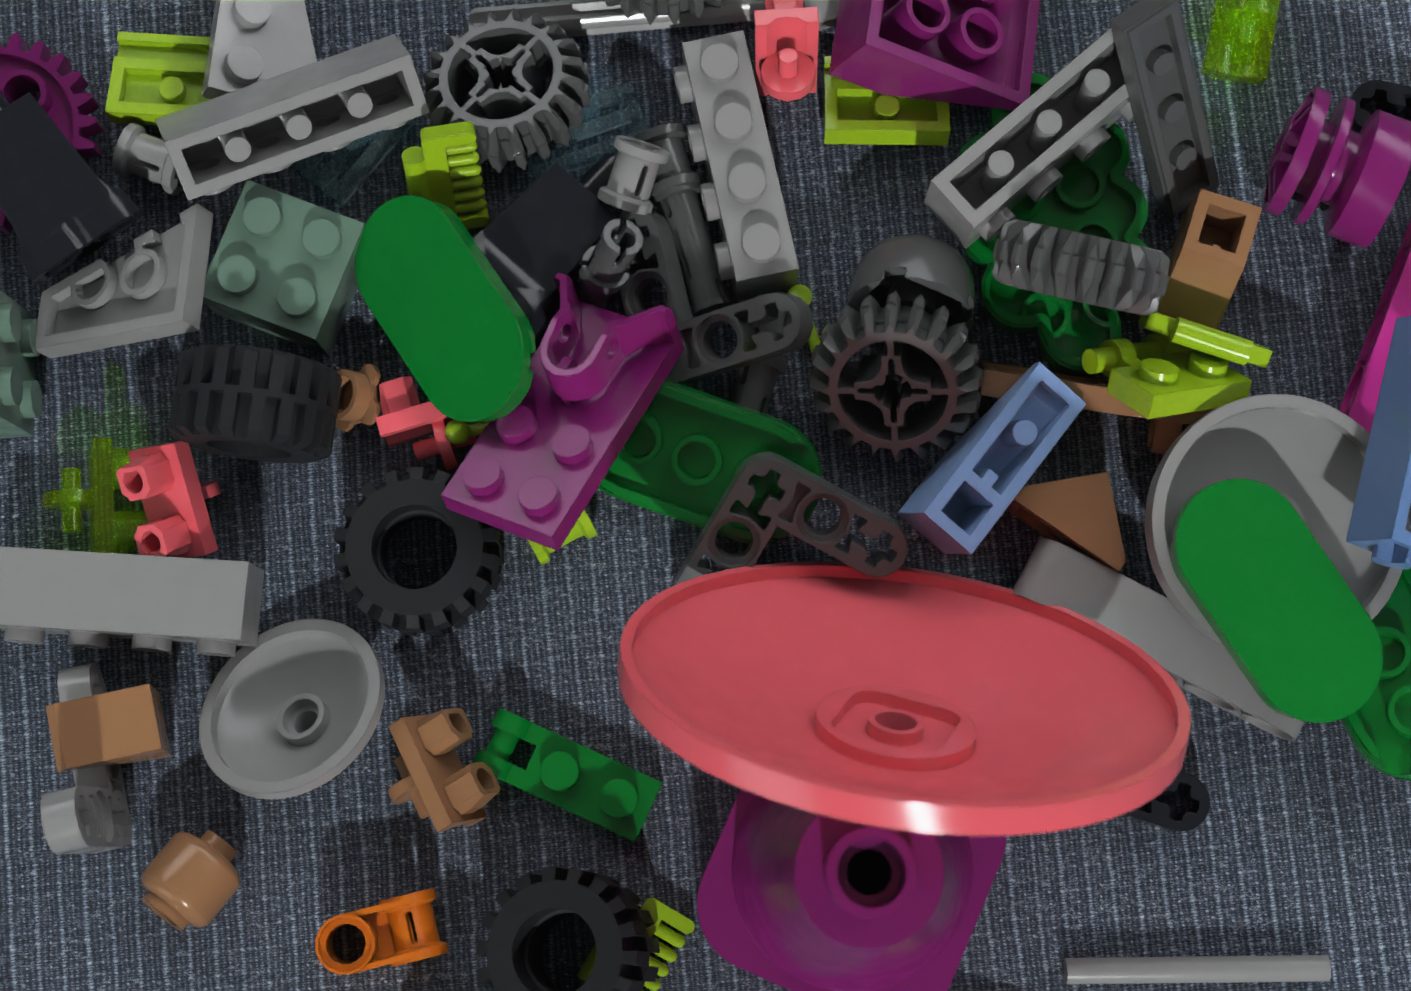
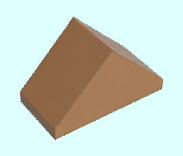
M1108 472L1024 486L1006 509L1046 538L1066 545L1116 572H1119L1126 563Z
M150 683L46 706L57 772L154 760L171 756L160 693Z

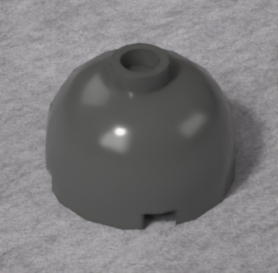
M905 234L884 239L873 246L862 257L850 284L848 306L860 312L863 299L867 298L870 294L881 307H886L888 295L896 290L901 298V306L912 307L913 300L922 294L926 300L925 312L932 315L936 309L946 305L949 311L946 326L965 322L968 333L973 327L975 313L974 276L958 250L937 238L923 234ZM876 342L874 344L884 347L885 342Z

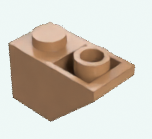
M1200 189L1182 215L1169 258L1170 264L1167 276H1170L1166 295H1162L1158 309L1159 313L1176 319L1181 317L1218 329L1244 270L1262 207L1208 190Z

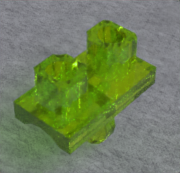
M1214 0L1201 73L1207 74L1213 79L1238 84L1247 82L1262 85L1267 79L1280 0Z
M92 438V447L88 450L89 490L81 489V469L67 467L61 469V490L48 491L42 494V507L44 509L62 511L63 533L82 532V511L89 510L90 552L114 553L137 550L134 538L137 526L148 523L145 511H114L113 490H121L116 472L119 468L130 462L128 451L132 449L113 448V438Z

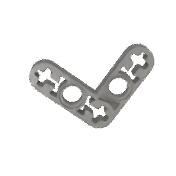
M94 662L59 670L57 686L60 702L107 692L102 673ZM121 764L72 770L74 787L42 795L40 801L41 823L44 836L53 853L97 854L127 847L131 844L132 826Z

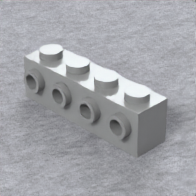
M1110 28L931 180L924 204L965 249L981 236L987 243L999 236L1003 223L1016 218L1011 211L1028 196L1034 202H1037L1047 195L1064 177L1059 169L1073 157L1077 156L1081 162H1084L1094 155L1111 137L1106 129L1121 116L1128 122L1134 120L1112 29Z
M744 30L682 43L683 65L673 67V73L680 104L691 103L695 124L686 126L692 159L694 163L704 161L709 183L700 184L707 222L718 221L722 242L713 244L720 280L731 279L736 301L756 297L760 294L791 289V287L797 285L799 265Z
M392 34L155 120L189 201L200 196L221 193L236 183L261 174L281 171L294 162L315 154L341 149L356 139L378 131L399 128L412 119L430 112L411 55L396 35Z
M0 546V630L5 631L4 641L21 644L42 645L44 644L45 634L68 635L67 645L76 647L106 649L108 648L109 638L132 639L131 649L139 651L170 653L172 642L196 643L195 653L234 657L236 646L257 647L265 571L248 561Z

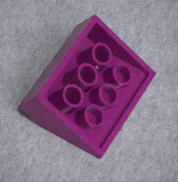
M839 0L829 74L883 95L1015 110L1030 97L1040 0Z

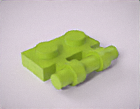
M1160 333L1147 335L1142 342L1132 343L1126 338L1105 340L1098 348L1086 349L1082 355L1084 370L1088 374L1103 373L1107 376L1109 382L1106 392L1146 419L1219 408L1238 399L1247 398L1252 383L1251 379L1229 367L1228 360L1170 342L1169 336Z

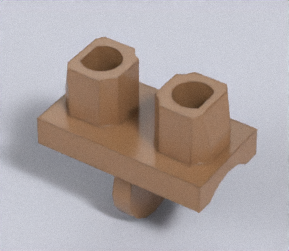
M451 708L429 715L402 717L388 726L401 754L394 762L402 780L388 789V794L393 804H402L412 800L420 819L430 816L437 832L460 825H465L466 827L473 826L487 817L482 807L499 793L501 788L492 769L483 761L470 763L463 768L455 749L472 739L473 732L464 710L461 708Z

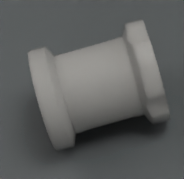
M137 123L128 124L120 134L115 146L112 162L115 175L125 179L135 175L162 185L164 192L167 194L178 195L183 190V187L163 139L146 134V129L142 125Z
M617 135L613 146L618 152L607 186L599 188L597 197L604 203L628 212L641 215L651 214L654 204L649 198L661 164L668 163L670 153L649 142Z

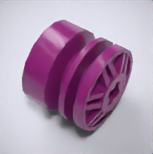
M1313 86L1293 116H1290L1280 134L1267 168V186L1261 207L1264 212L1279 216L1284 211L1294 192H1296L1297 195L1292 209L1291 220L1296 224L1303 225L1314 213L1320 202L1326 203L1328 206L1323 230L1325 234L1365 249L1374 241L1382 229L1410 169L1411 121L1377 109L1364 123L1359 133L1351 130L1354 122L1356 102L1350 98L1343 97L1328 121H1325L1330 105L1331 92Z

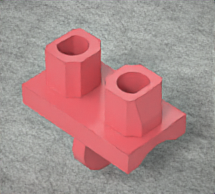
M764 0L765 10H754V77L759 96H767L769 94L778 100L789 102L801 99L809 93H817L818 7H804L803 0Z
M412 376L399 377L379 384L380 404L383 415L375 417L380 436L382 438L385 437L388 446H396L434 434V437L412 443L417 461L440 454L447 471L458 468L460 465L456 449L475 444L477 436H469L468 440L461 444H453L447 440L445 428L454 419L441 413L431 401L421 403Z
M178 440L128 451L130 462L119 468L116 475L122 495L126 496L129 501L141 500L148 523L137 526V531L134 534L139 555L192 558L218 551L205 499L221 494L220 484L218 480L199 482L189 443Z

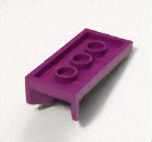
M557 273L554 277L560 294V310L552 318L540 346L531 358L529 370H534L530 389L522 402L505 417L489 421L441 493V497L448 510L559 551L684 351L683 342L671 308L658 305L629 317L580 302L572 279L562 273Z

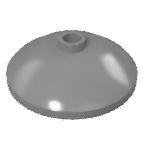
M327 619L291 621L258 635L257 647L243 646L236 652L234 657H231L212 682L204 700L200 715L199 739L204 758L209 767L233 790L258 799L271 800L294 797L307 793L330 781L348 767L361 753L379 722L385 699V678L378 656L368 642L355 630L342 623Z

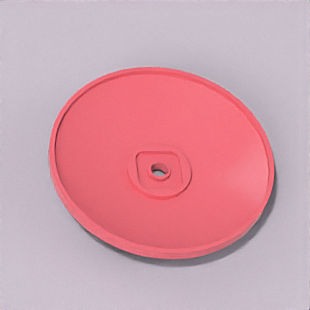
M803 561L759 564L753 567L744 566L701 575L661 591L643 603L631 615L625 625L619 647L618 684L626 705L644 728L675 754L713 776L764 798L808 812L888 829L930 834L1003 836L1054 832L1112 819L1137 809L1154 799L1174 781L1183 765L1191 729L1190 709L1185 695L1176 681L1155 659L1120 634L1067 608L1037 604L1014 594L1013 589L975 579L917 568L900 567L896 572L887 576L873 577L856 570L844 562Z

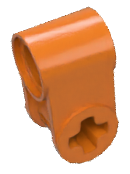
M435 887L378 901V905L339 914L328 919L319 928L315 939V952L320 963L328 971L345 975L389 964L392 967L449 953L448 942L440 941L432 901L437 898ZM410 912L412 913V917H413V921H414V926H415L416 935H417V939H418L417 942L415 941V937H414V933H413V928H412L411 919H410V915H409ZM345 924L358 927L365 937V950L363 955L355 962H347L340 959L333 949L334 934Z

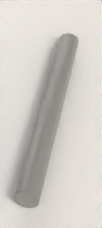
M1328 955L1064 958L1063 974L1066 985L1329 982L1331 979V963Z

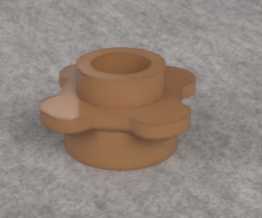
M365 364L359 372L348 369L338 370L337 373L341 376L342 385L336 420L337 428L340 431L350 432L359 423L369 426L373 425L376 422L375 417H379L381 411L378 385L381 378L379 368L373 364Z

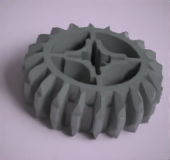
M514 8L507 19L498 21L497 17L488 11L486 24L475 27L465 20V34L459 38L445 34L444 46L447 52L430 53L432 70L423 74V87L426 92L424 97L430 112L427 114L428 118L431 119L430 126L465 121L474 123L476 142L478 144L475 151L479 154L480 158L477 163L480 166L489 159L492 168L501 173L507 161L515 160L517 166L525 171L528 163L527 157L538 154L539 157L549 162L551 154L549 146L555 143L569 147L570 134L568 129L583 128L584 115L582 110L590 107L591 99L588 88L590 74L587 64L582 61L583 57L578 44L574 42L573 38H567L565 30L560 27L559 23L547 26L545 20L541 18L538 12L523 22L522 16ZM550 74L553 75L548 90L539 99L537 96L544 89L542 82ZM475 82L476 85L469 92L470 99L463 105L466 93Z
M1017 219L1003 223L1000 239H996L992 258L995 259L992 276L1001 284L1141 315H1149L1158 311L1162 295H1166L1170 276H1167L1170 259L1163 251Z
M896 290L888 295L886 307H881L870 294L867 298L863 299L860 312L847 305L846 308L840 311L838 317L839 324L830 322L825 326L821 335L823 343L815 346L811 357L812 365L815 368L811 371L809 384L811 389L818 391L814 400L815 411L830 412L826 422L828 432L844 428L848 430L845 437L847 448L856 445L860 440L868 443V453L871 459L880 453L881 448L891 449V454L896 463L904 458L906 448H912L922 460L929 454L931 442L946 450L947 446L952 442L953 431L963 434L969 427L971 418L969 413H975V410H978L980 405L981 393H979L978 389L983 386L984 370L981 366L975 365L979 362L980 357L978 343H964L968 335V328L965 322L946 326L949 317L946 305L936 309L932 315L925 312L926 300L922 294L913 300L912 307L901 306V298ZM876 342H885L884 349L881 352L873 355H863L861 361H847L861 348ZM911 345L920 348L929 355L919 353ZM892 360L895 363V374L902 376L900 384L903 383L900 395L898 394L897 380L891 379L892 371L889 372ZM932 395H942L930 406L908 412V407L913 403L931 401Z

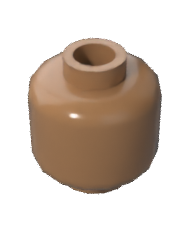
M206 830L201 838L188 832H178L172 836L143 871L141 882L147 893L141 900L155 914L181 932L188 924L198 928L205 927L215 918L241 884L239 872L231 863L238 853L224 839L210 830Z

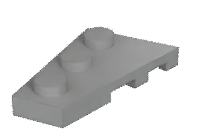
M197 203L179 213L181 223L162 234L151 229L133 240L134 250L111 263L99 259L43 291L37 320V352L52 359L199 331L214 214Z

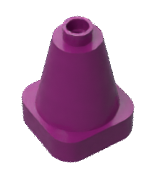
M740 788L699 885L697 895L699 923L709 944L726 961L790 991H948L1001 864L1007 835L966 836L888 829L808 812ZM866 849L881 853L887 859L890 866V879H885L880 892L871 895L861 894L853 889L847 879L846 872L848 862L852 856Z

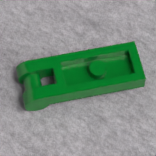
M498 707L490 724L496 727L486 750L479 749L473 763L483 761L492 769L495 778L629 840L637 841L663 784L661 781ZM519 738L536 746L526 770L509 762Z

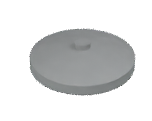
M1264 394L1238 399L1214 409L1188 426L1170 445L1158 464L1150 484L1145 508V537L1150 562L1161 588L1175 609L1201 633L1222 644L1178 580L1170 560V543L1173 542L1172 533L1175 528L1173 523L1178 510L1191 495L1201 488L1219 481L1243 478L1259 481L1274 488L1291 503L1372 620L1389 600L1397 586L1403 569L1376 564L1371 560V551L1346 542L1370 434L1351 417L1338 409L1320 401L1290 394ZM1407 518V523H1406V527H1405V530L1408 531V532H1409V518Z

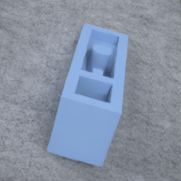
M1041 362L1034 363L934 465L899 510L898 514L944 554H972L1087 403Z

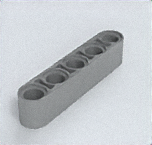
M1041 537L1038 539L1013 588L1014 594L1042 606L1064 607L1098 622L1144 650L1173 677L1180 688L1274 736L1288 741H1296L1305 722L1279 714L1268 707L1255 692L1224 645L1212 640L1192 626L1175 609L1167 597L1066 545L1048 538Z

